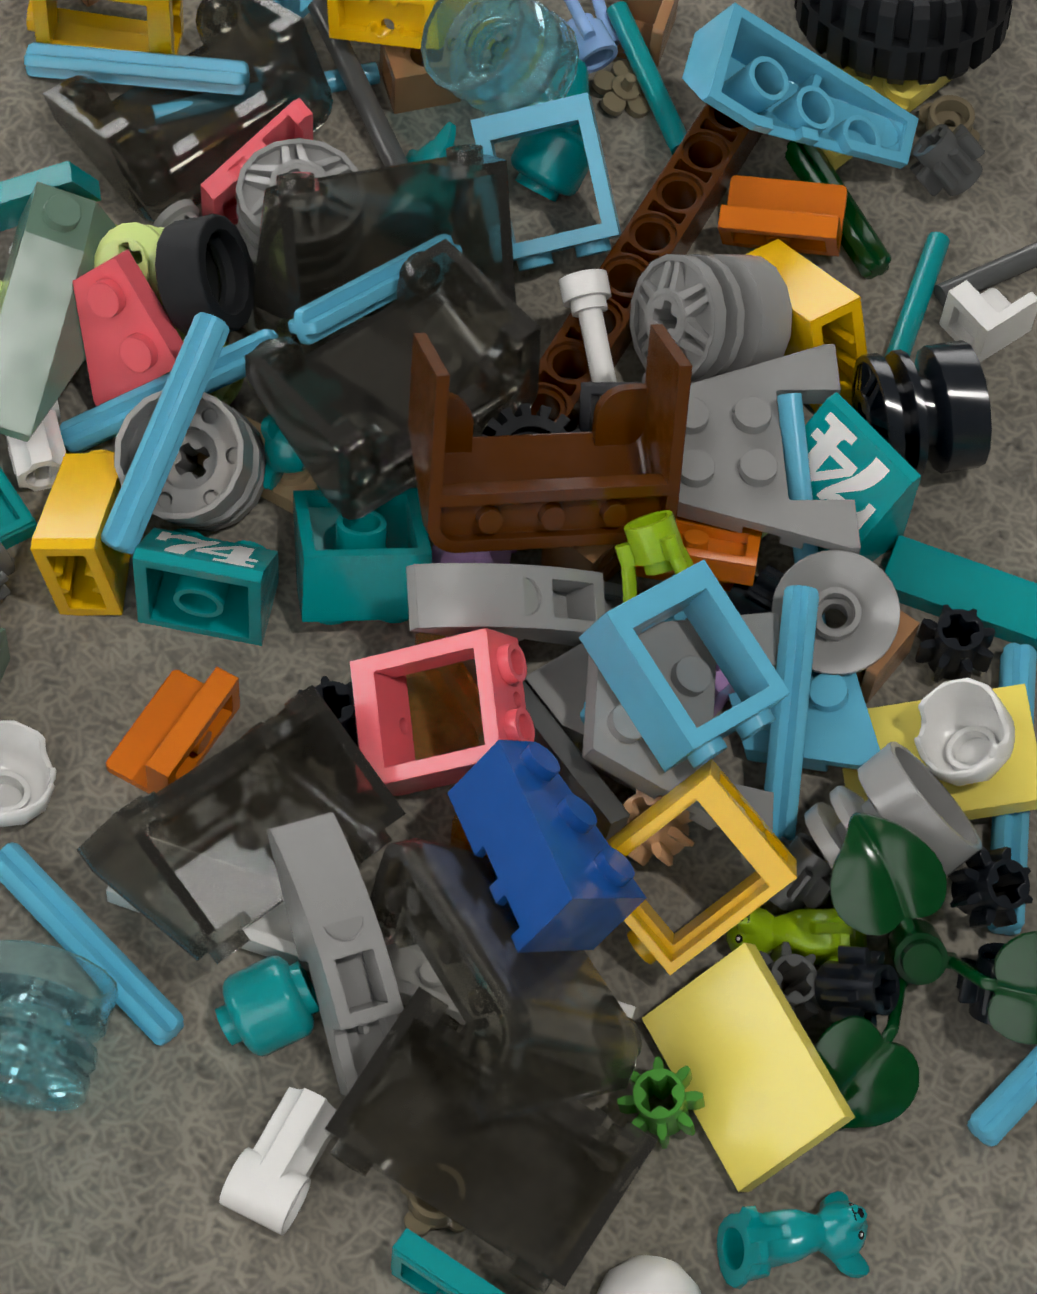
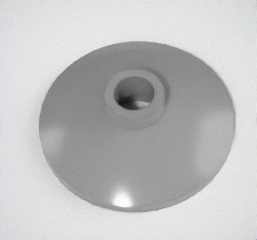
M843 550L821 551L799 560L781 578L774 593L771 609L772 613L780 614L779 635L785 588L791 585H805L816 588L819 593L812 663L813 672L840 676L858 673L879 661L891 647L900 623L899 598L890 578L870 559ZM838 609L844 613L846 623L840 628H830L824 623L822 615L827 610Z

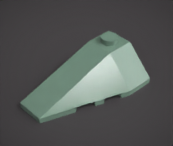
M38 181L19 218L0 291V434L25 442L29 441L64 392L70 380L83 362L86 361L72 281L94 269V256L99 242L109 230L116 227L96 201Z

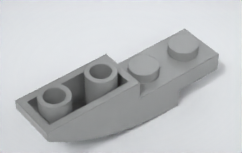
M501 563L413 564L406 567L410 631L454 636L488 628L516 637L518 641L527 639L578 646L582 643L578 637L603 614L623 603L622 584L604 582L603 573L552 566Z
M328 812L266 829L299 961L308 962L340 1094L352 1096L412 1077L397 1014L405 1011L393 967L366 886L334 813Z

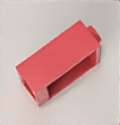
M483 628L350 661L363 789L392 796H402L455 784L498 740L534 742L535 729L533 720L526 710L523 681L527 675V663L516 637ZM475 658L485 745L416 760L406 675Z

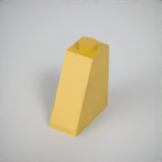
M779 239L747 253L746 255L761 256L774 265L787 285L792 306L791 337L784 356L824 344H835L841 388L840 395L852 406V374L856 360L861 355L867 354L861 297ZM822 404L809 405L816 413V411L821 407Z
M99 449L89 453H65L32 537L30 550L59 614L76 616L123 614L131 554L113 550L101 541V533L121 489V483L114 467L115 452Z

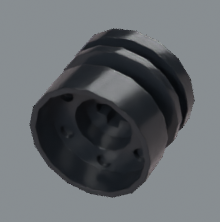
M959 340L925 345L918 350L914 363L909 354L901 349L890 351L885 358L878 353L861 355L856 360L852 374V407L920 475L924 473L928 460L933 469L941 474L979 468L986 463L991 449V406L986 379L979 358L969 343Z

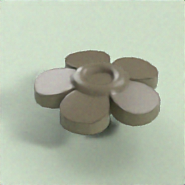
M617 60L613 63L610 72L599 70L595 73L592 87L598 94L604 95L600 103L604 111L610 115L619 116L625 108L626 112L633 118H643L648 115L651 108L629 61Z

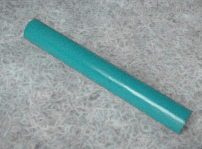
M616 2L608 7L606 13L673 155L687 134V131L627 2Z
M931 232L927 236L885 356L890 351L898 349L908 353L909 356L911 355L950 244L948 236L941 232Z

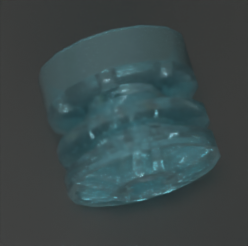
M438 0L424 25L421 54L426 72L438 86L457 98L469 102L473 108L489 116L565 98L577 73L579 48L575 32L567 22L557 13L550 11L547 6L535 0Z
M0 941V1101L48 1111L76 1109L86 1101L91 1086L89 1074L96 1069L98 1063L97 1048L92 1043H97L106 1035L118 997L117 983L104 969L82 956L59 947L33 941Z

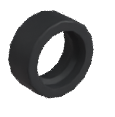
M216 214L174 221L165 227L157 242L155 271L157 287L164 309L174 326L186 336L194 316L199 312L219 317L229 326V332L238 331L246 325L254 308L255 280L247 245L237 227L227 217Z

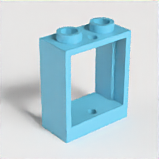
M588 92L470 120L502 262L517 261L519 271H525L554 264L552 252L575 247L576 256L580 258L607 252L612 249L609 239L620 237L622 233L593 103ZM579 124L601 223L516 243L494 144Z
M704 559L607 611L578 637L664 772L687 759L694 769L705 764L728 748L723 738L735 731L742 741L756 734L776 720L770 709L790 694L785 683ZM681 611L685 613L741 700V703L698 728L637 636Z

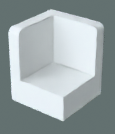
M966 280L948 291L939 324L955 341L963 340L969 343L978 356L979 361L982 362L1031 331L1037 313V296L1030 292L1011 304L996 288H989L980 294Z

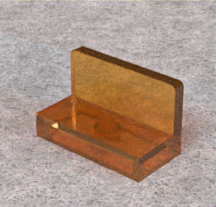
M420 632L415 635V645L446 638V636ZM463 662L406 675L416 760L485 745L478 686Z

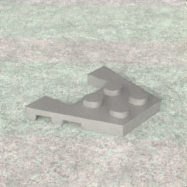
M824 344L691 383L678 517L742 533L743 527L777 535L779 536L780 544L802 549L804 543L829 550L860 553L861 545L855 500L789 499L779 423L778 395L802 393L803 404H823L834 393L838 392L840 394L841 388L835 344Z
M767 612L740 615L776 669L780 614ZM690 621L661 622L637 635L695 726L698 728L714 718L717 663ZM588 654L582 758L654 799L659 795L665 796L703 765L694 769L687 759L664 772ZM734 784L773 831L774 792ZM698 801L686 809L690 811V820L708 830H712L714 827L721 829Z

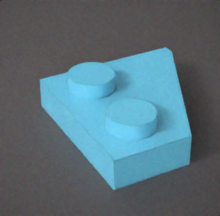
M812 671L802 768L827 772L828 765L858 769L878 753L880 748L857 674L840 676L818 674ZM736 692L729 694L732 707L741 703ZM770 724L742 741L747 760L767 763Z

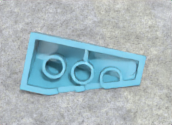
M734 2L695 32L682 79L708 105L752 131L899 169L908 165L919 118Z

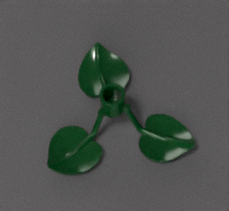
M860 812L853 813L850 817L844 841L832 868L830 895L838 916L851 928L867 935L876 936L891 932L888 938V951L899 977L900 995L896 1008L888 1015L887 1025L882 1034L868 1019L861 1016H848L826 1029L814 1046L856 1117L840 1129L867 1128L885 1124L899 1117L915 1099L919 1088L917 1060L906 1046L892 1042L899 1031L905 991L909 983L926 985L936 981L946 968L953 969L981 989L994 992L987 1008L988 1020L993 1029L1005 1038L1017 1043L1037 1044V931L1022 933L1009 940L999 950L994 961L996 979L983 975L960 960L956 953L947 952L936 928L925 920L917 919L934 914L945 901L947 881L942 863L935 852L923 840L905 827L885 818Z

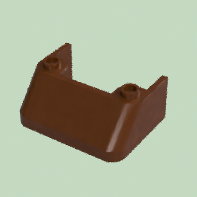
M650 325L645 383L622 384L606 391L595 406L592 431L473 437L474 420L468 405L461 397L449 392L450 374L426 333H413L408 428L422 522L434 545L449 553L616 545L627 542L624 526L638 517L657 511L670 510L673 512L676 520L693 365L664 325Z

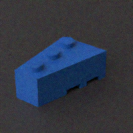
M498 740L447 794L474 855L481 858L486 854L488 855L498 878L489 887L496 904L504 906L508 902L516 918L519 928L511 935L518 953L594 950L647 897L633 879L635 872L631 863L622 853L608 844L596 827L597 817L592 808L583 799L574 795L560 776V765L555 756L537 742Z

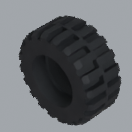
M795 0L794 8L796 9V20L799 28L811 46L819 54L826 52V57L830 63L843 70L845 67H850L854 69L856 76L872 80L873 76L886 78L888 84L903 85L904 80H918V84L923 85L933 84L939 77L946 76L948 80L960 77L968 71L969 67L976 69L989 59L991 54L1000 48L1005 39L1006 30L1009 27L1013 0Z

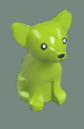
M759 907L726 932V941L731 951H734L745 942L755 944L759 952L762 951L769 955L781 943L789 942L792 954H798L803 957L814 954L816 956L814 964L822 965L826 961H838V946L867 947L866 934L848 926L838 916L835 908L797 909L782 915L773 916L766 909Z

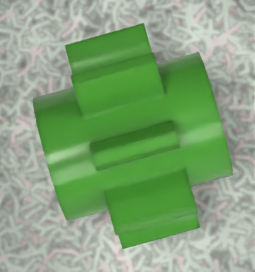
M655 1057L653 1069L646 1071L642 1075L631 1069L627 1072L629 1082L633 1088V1095H625L618 1098L617 1104L622 1113H638V1116L632 1121L630 1126L631 1135L635 1140L649 1131L658 1136L662 1149H665L669 1144V1136L676 1134L680 1130L691 1136L696 1133L694 1124L689 1117V1110H698L705 1107V1101L701 1092H685V1089L692 1080L691 1069L688 1066L679 1069L675 1074L664 1068L661 1057ZM672 1094L674 1107L668 1111L665 1107L659 1105L651 1112L648 1101L651 1096L655 1095L657 1098L664 1100Z

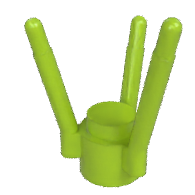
M670 510L649 513L628 522L624 526L627 542L615 546L621 565L623 603L637 596L636 565L643 566L645 574L648 576L663 574L671 570L678 574L694 565L683 544L674 514Z

